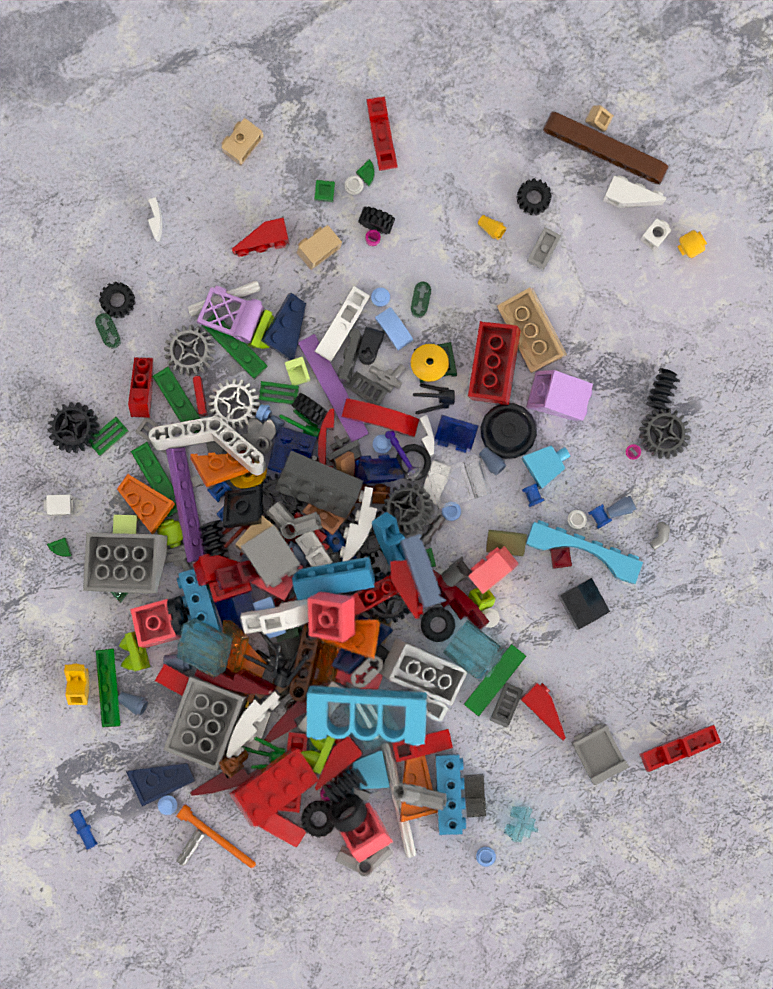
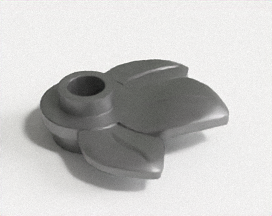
M250 418L247 426L248 433L241 436L261 454L270 452L273 446L272 439L276 435L274 422L272 419H269L263 424L257 419ZM262 441L266 442L265 448L261 447Z

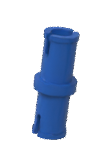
M81 809L69 814L77 829L75 832L77 835H80L86 850L96 846L98 843L90 830V824H87L81 813Z

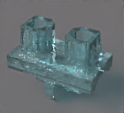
M512 807L510 816L518 819L517 825L507 823L504 834L511 837L512 841L522 842L523 836L530 838L532 831L538 832L539 828L534 826L536 819L530 817L532 808Z

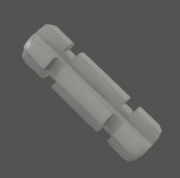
M197 829L192 835L193 838H190L182 850V854L176 860L180 865L185 866L189 857L192 856L200 844L199 841L201 842L205 834Z

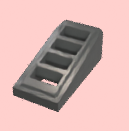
M357 371L351 378L349 385L346 386V388L367 402L375 405H380L388 393L386 389ZM360 378L361 382L357 388H354L353 385ZM366 382L367 386L365 387L363 392L359 391L363 384ZM372 386L374 389L372 390L370 395L367 396L366 393ZM378 390L380 392L379 395L375 400L372 399V397Z
M505 683L490 721L508 728L523 690ZM506 691L517 695L516 698L505 694ZM503 698H505V699H507V700H509V701H511V702H514L513 705H511V704H509V703H507V702H504V701H503ZM500 705L510 709V713L500 709ZM497 713L506 716L507 720L497 716Z

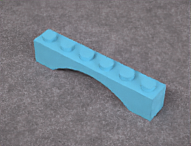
M540 520L537 523H532L526 539L527 546L541 551L556 547H574L585 550L600 559L609 568L614 578L630 584H636L643 564L642 561H639L638 556L633 554L625 556L620 554L621 550L613 547L606 549L602 547L603 544L594 540H592V543L584 540V536L574 534V536L566 534L567 530L556 527V529L549 528L548 523Z

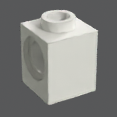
M657 218L640 240L655 252L671 232L669 224ZM653 230L660 231L661 237H655Z
M47 495V500H44V511H47V515L50 516L74 515L73 496Z

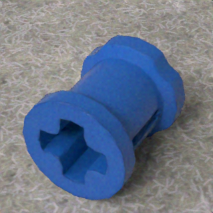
M225 481L216 484L211 489H207L218 503L220 498L224 496L225 491L232 490Z
M537 483L522 489V492L526 494L529 501V507L545 501L544 498H541Z
M603 504L588 512L597 523V529L612 521L604 511Z

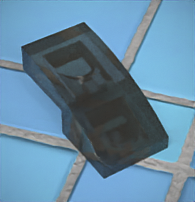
M464 775L467 818L486 816L484 775Z

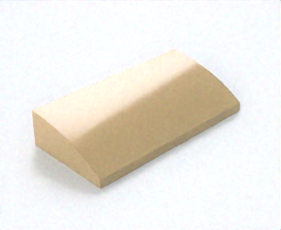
M528 288L497 305L505 323L517 325L521 330L518 349L531 373L567 356L533 288Z

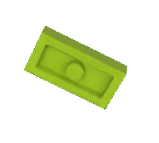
M266 309L263 310L248 346L261 349L270 348L261 340L275 318L272 312Z
M135 631L125 634L119 647L129 651L130 655L123 660L121 667L127 670H134V672L150 668L146 648L138 646Z
M329 735L320 740L310 737L312 744L321 753L316 751L301 752L313 769V772L318 774L321 773L335 741V738Z

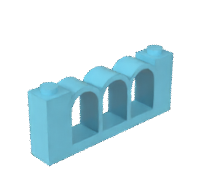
M309 686L307 692V737L320 740L329 735L332 738L342 739L349 736L352 732L355 737L365 741L372 740L380 734L383 739L389 742H399L405 738V743L413 746L425 744L427 692ZM329 702L350 703L349 725L337 727L329 720ZM356 704L378 705V724L374 728L365 729L359 726L356 720ZM384 705L406 706L405 726L402 729L394 731L385 726L383 721Z

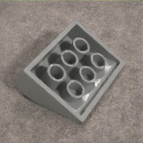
M86 533L83 591L157 594L166 559L167 536L154 534Z
M190 676L164 750L215 771L220 770L219 762L227 756L232 733L242 716L249 695L222 688Z

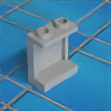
M274 525L241 546V550L248 557L267 588L270 586L272 588L276 587L282 582L281 579L286 575L291 577L299 571L297 569L300 567L299 561Z
M601 723L591 728L592 731L587 734L582 732L574 736L575 740L571 742L594 785L629 768L609 731V727Z

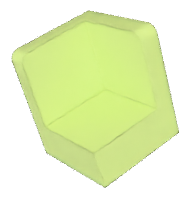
M303 357L285 362L292 385H300L310 381Z
M114 515L113 533L136 534L139 517L137 515Z

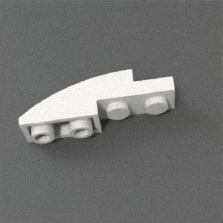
M355 286L351 289L316 348V353L332 361L370 297Z
M365 487V491L360 492L359 502H362L361 510L357 509L355 517L358 525L350 523V526L345 528L344 539H347L346 547L342 546L340 558H343V561H349L355 556L371 531L372 521L375 520L377 512L376 508L370 507L373 488Z
M308 599L280 603V607L241 613L245 634L263 631V634H268L308 623Z
M274 691L263 703L255 699L243 713L228 745L227 756L229 758L233 755L237 757L244 750L242 746L247 741L251 743L254 737L258 736L256 732L259 728L254 723L257 722L259 724L266 717L264 713L269 708L273 710L280 703L278 699L281 695L277 691Z

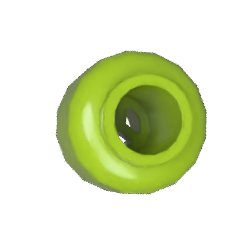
M173 518L167 519L157 529L158 535L167 536V546L175 548L181 545L180 541L183 540V534L179 521H174Z

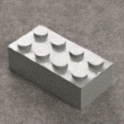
M398 638L395 639L380 671L381 675L393 682L417 692H427V696L451 706L468 673V670L460 665Z

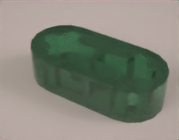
M425 281L417 283L414 288L411 314L416 318L424 317L428 311L431 286ZM425 286V290L428 293L425 292L423 298H420V291L417 290ZM419 301L422 302V309H425L420 314L416 313L417 311L414 309V307L418 306Z
M106 313L99 314L96 317L95 324L104 344L111 349L117 348L121 344V337L113 319ZM103 318L109 320L107 322V326L109 329L107 330L103 325H100V323H102ZM110 332L113 337H117L114 340V344L107 342L110 339L108 335Z

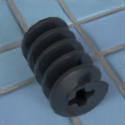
M659 368L660 374L655 377L658 381L653 383L655 388L650 390L652 395L647 397L649 402L645 404L657 410H668L669 408L665 406V403H672L668 396L674 397L675 394L671 392V389L677 390L678 387L673 383H679L680 380L676 377L677 374L675 372Z
M211 521L198 528L199 531L205 532L200 535V538L206 539L202 542V546L208 547L203 552L210 554V557L218 555L230 558L224 556L228 549H222L227 543L220 541V539L225 537V534H219L223 527H219L217 524L222 521Z
M349 767L350 774L343 771V779L337 775V783L330 780V788L325 784L323 785L327 797L334 806V801L338 804L342 803L341 797L345 800L348 799L347 792L354 795V788L360 791V783L368 786L358 768L355 770Z

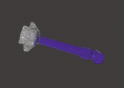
M386 431L385 437L390 439V443L395 447L408 468L405 478L412 481L418 479L423 469L411 465L398 439L395 437V432Z

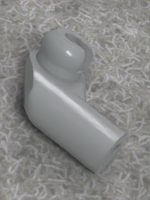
M665 522L657 524L658 537L649 543L654 550L658 549L669 539L670 527Z

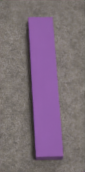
M313 334L298 342L351 442L368 435L369 433L363 422L341 417L346 398H350L330 361L315 352L319 345L316 335Z
M185 447L169 448L166 450L183 534L187 563L199 560L198 557L205 555L203 552L205 549L202 546L203 539L200 538L201 531L198 529L200 523L190 480Z

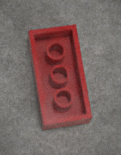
M480 321L468 397L471 400L509 405L521 332L517 325Z
M292 747L231 791L229 795L249 825L256 828L317 783L319 779L300 750Z

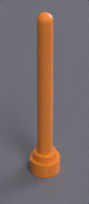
M185 804L176 815L181 821L187 822L188 820L248 867H255L256 863L254 860L195 817L188 805Z

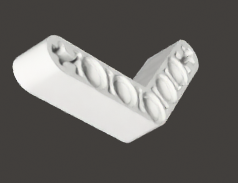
M216 416L152 428L149 432L150 441L156 450H166L215 441L252 474L261 475L266 470L263 455L221 418ZM216 426L219 427L217 430H212ZM196 430H201V431H200L199 433H197V434H194V433H193V432L196 431ZM181 433L179 437H174L176 434ZM228 438H233L232 441L226 442ZM241 450H247L245 453H239Z

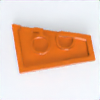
M247 450L240 451L239 453H245ZM213 452L201 456L190 454V459L206 487L249 473L228 452L227 454H215Z
M129 474L126 475L117 488L151 534L156 532L175 505L172 500Z
M355 620V635L344 642L320 639L325 643L374 659L380 622L378 620Z
M425 756L405 760L403 783L425 787L427 790L433 791ZM401 801L400 822L438 813V810L425 806H413Z

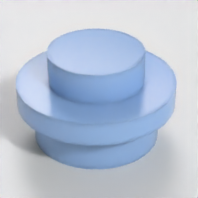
M377 288L372 292L371 300L374 305L383 307L389 303L390 294L385 288Z
M261 404L257 410L256 419H259L262 423L265 420L267 421L272 413L270 406Z
M378 435L374 438L373 448L377 453L384 454L391 449L390 439H387L385 435Z
M448 502L442 508V515L448 521H455L461 515V508L455 502Z
M163 796L158 802V809L164 815H171L177 809V801L173 796Z
M485 846L477 851L476 859L480 865L487 867L494 863L496 855L492 848Z

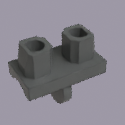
M338 435L334 437L336 442L331 444L330 447L332 450L338 447L340 449L327 455L329 462H332L335 467V459L348 451L354 453L355 460L362 457L358 440L343 447L349 440L347 437L340 440Z

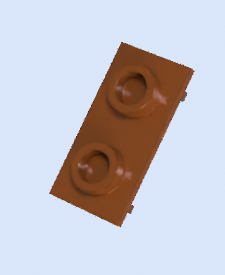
M362 483L360 492L365 491V487L373 488L372 504H385L384 499L390 498L386 495L390 493V486L385 484L367 486V484ZM360 492L355 503H362L359 502Z
M243 750L237 757L233 755L230 758L228 756L223 758L219 762L223 773L232 778L244 767L243 762L248 759V752Z

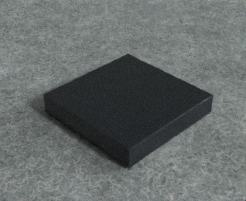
M261 486L225 491L222 525L225 529L261 524L263 498Z

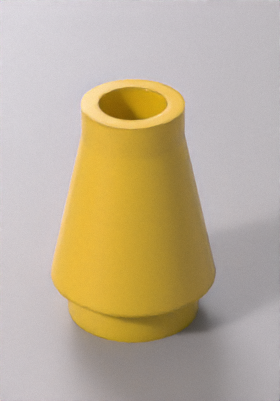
M482 215L478 220L477 224L492 239H501L506 231L504 223Z

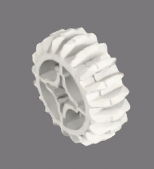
M233 378L232 384H230L227 379L225 380L226 386L219 383L218 385L221 389L219 391L216 388L213 389L216 396H209L210 399L214 400V402H208L209 406L214 407L209 412L210 414L216 413L214 416L221 418L229 426L232 424V429L236 430V424H239L240 429H243V422L248 426L249 418L256 419L252 413L256 414L257 409H254V407L260 406L259 402H254L259 399V396L253 395L256 392L255 388L249 390L250 383L243 386L244 380L241 379L239 384H237L236 379ZM236 390L231 397H222L226 392ZM242 391L249 397V406L240 401ZM236 400V402L240 406H238L237 408L235 407V409H232V406L229 403H231V401ZM219 403L228 407L227 418L221 414ZM238 411H247L241 418L233 419Z

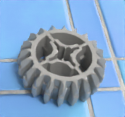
M183 325L182 332L176 328L175 332L177 335L169 334L172 341H165L170 347H164V351L170 353L164 356L166 359H170L167 362L169 366L174 364L173 371L179 369V374L183 375L186 370L187 376H190L191 371H193L194 375L197 376L198 369L202 373L205 372L204 365L210 368L208 360L214 361V358L209 355L216 354L214 349H210L215 346V343L210 342L212 337L211 335L206 336V330L200 333L201 328L199 326L194 331L193 325H189V330ZM188 336L197 337L196 339H193L191 342H184L183 340H181ZM201 341H203L205 345V353L203 357L198 353V348L200 346ZM177 344L182 348V353L180 354V358L178 359V361L175 357V348ZM184 346L190 349L192 348L197 356H195L193 353H188ZM189 359H195L199 361L193 365L183 364L184 362H187Z

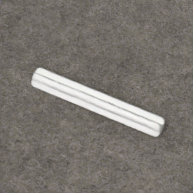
M253 281L226 293L243 298L260 291V286L257 281ZM217 295L211 298L213 306L223 302L221 296ZM205 300L188 306L191 316L200 314Z

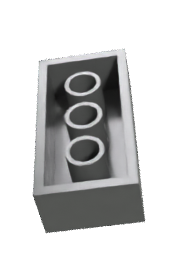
M291 451L274 489L282 494L290 495L302 502L309 503L319 509L346 519L358 498L363 481Z

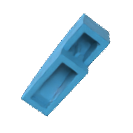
M385 512L373 520L372 525L380 548L390 566V561L406 560L400 540L405 539V537L399 533L396 518Z

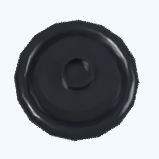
M509 403V405L499 404L492 407L481 423V438L485 447H488L489 450L503 459H515L526 454L534 445L537 437V425L532 414L523 406L515 403Z

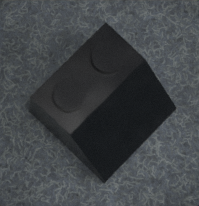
M592 578L558 595L576 630L587 626L610 612Z

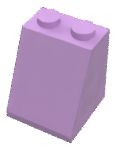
M556 370L536 371L526 408L573 421H583L587 414V405L592 395L593 384Z

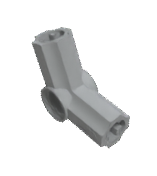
M280 501L266 512L280 528L282 536L287 539L322 528L321 519L317 512L294 518ZM289 524L295 528V533L290 531Z
M398 783L397 786L393 787L392 791L395 800L406 802L409 805L425 806L436 810H444L447 794L427 790L425 787Z
M342 845L335 861L358 872L361 876H369L393 852L388 846H385L363 860L371 865L367 871L360 868V863L351 854L348 847Z

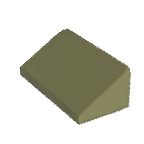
M488 530L486 552L490 553L497 547L501 549L505 546L511 555L524 556L527 534Z

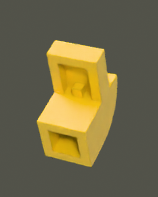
M78 663L65 665L64 673L67 680L65 696L68 705H88V668H85L84 664Z

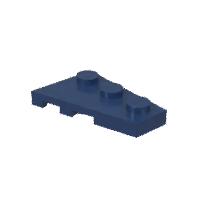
M288 293L261 340L289 361L295 358L306 303L293 293Z
M359 615V617H358L357 620H371V619ZM380 623L376 648L394 631L391 627ZM341 648L332 666L351 675L367 657Z
M188 763L126 771L142 807L196 781Z

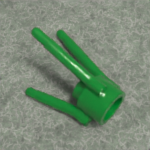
M296 409L293 412L307 423L306 426L282 414L279 415V418L302 429V435L305 437L282 432L278 436L304 441L308 444L310 441L315 443L320 433V428H317V424L311 422Z
M254 737V740L275 751L269 753L242 746L247 752L269 757V762H273L285 753L284 748H279L258 737ZM268 764L252 765L251 768L263 769Z

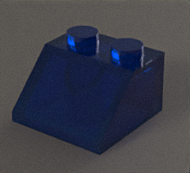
M441 415L434 441L440 447L448 448L449 445L456 447L455 451L466 454L467 451L471 452L479 425Z
M280 426L268 469L281 473L291 451L312 459L317 437Z
M371 455L360 456V459L355 461V478L362 480V484L391 483L404 479V473L396 457L390 458V455H378V458L372 459Z
M252 591L215 603L227 638L244 632L241 613L255 611L253 605L255 599Z

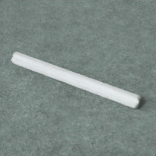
M390 742L381 744V749L392 793L393 787L397 786L400 781ZM392 794L406 857L416 856L409 820L400 822L401 801L395 800Z

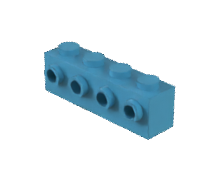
M369 557L298 569L299 571L292 576V584L298 600L308 599L318 592L339 594L374 587V572Z
M194 569L178 573L177 583L180 589L183 588L185 595L182 596L184 606L188 607L190 611L188 620L191 626L194 625L196 632L193 633L195 643L199 644L200 648L224 641L225 639L208 585H198Z
M436 754L437 792L447 794L444 810H438L439 835L463 834V829H466V817H462V809H465V797H461V790H464V778H460V770H464L463 758H459V754Z

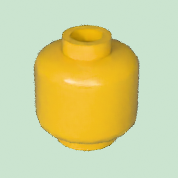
M691 230L679 238L680 245L677 247L682 256L686 254L689 258H693L705 251L707 243L700 231Z

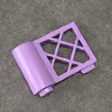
M215 286V289L211 287L197 323L233 336L239 341L250 343L264 310L262 302L257 299H251V301L230 295L226 293L227 289ZM213 294L221 296L223 302L213 306L211 302ZM232 302L240 303L239 310L231 313L227 304ZM225 306L229 314L218 318L215 309ZM213 311L216 317L215 320L211 322L203 320L205 313ZM231 318L233 322L231 330L224 328L220 321Z

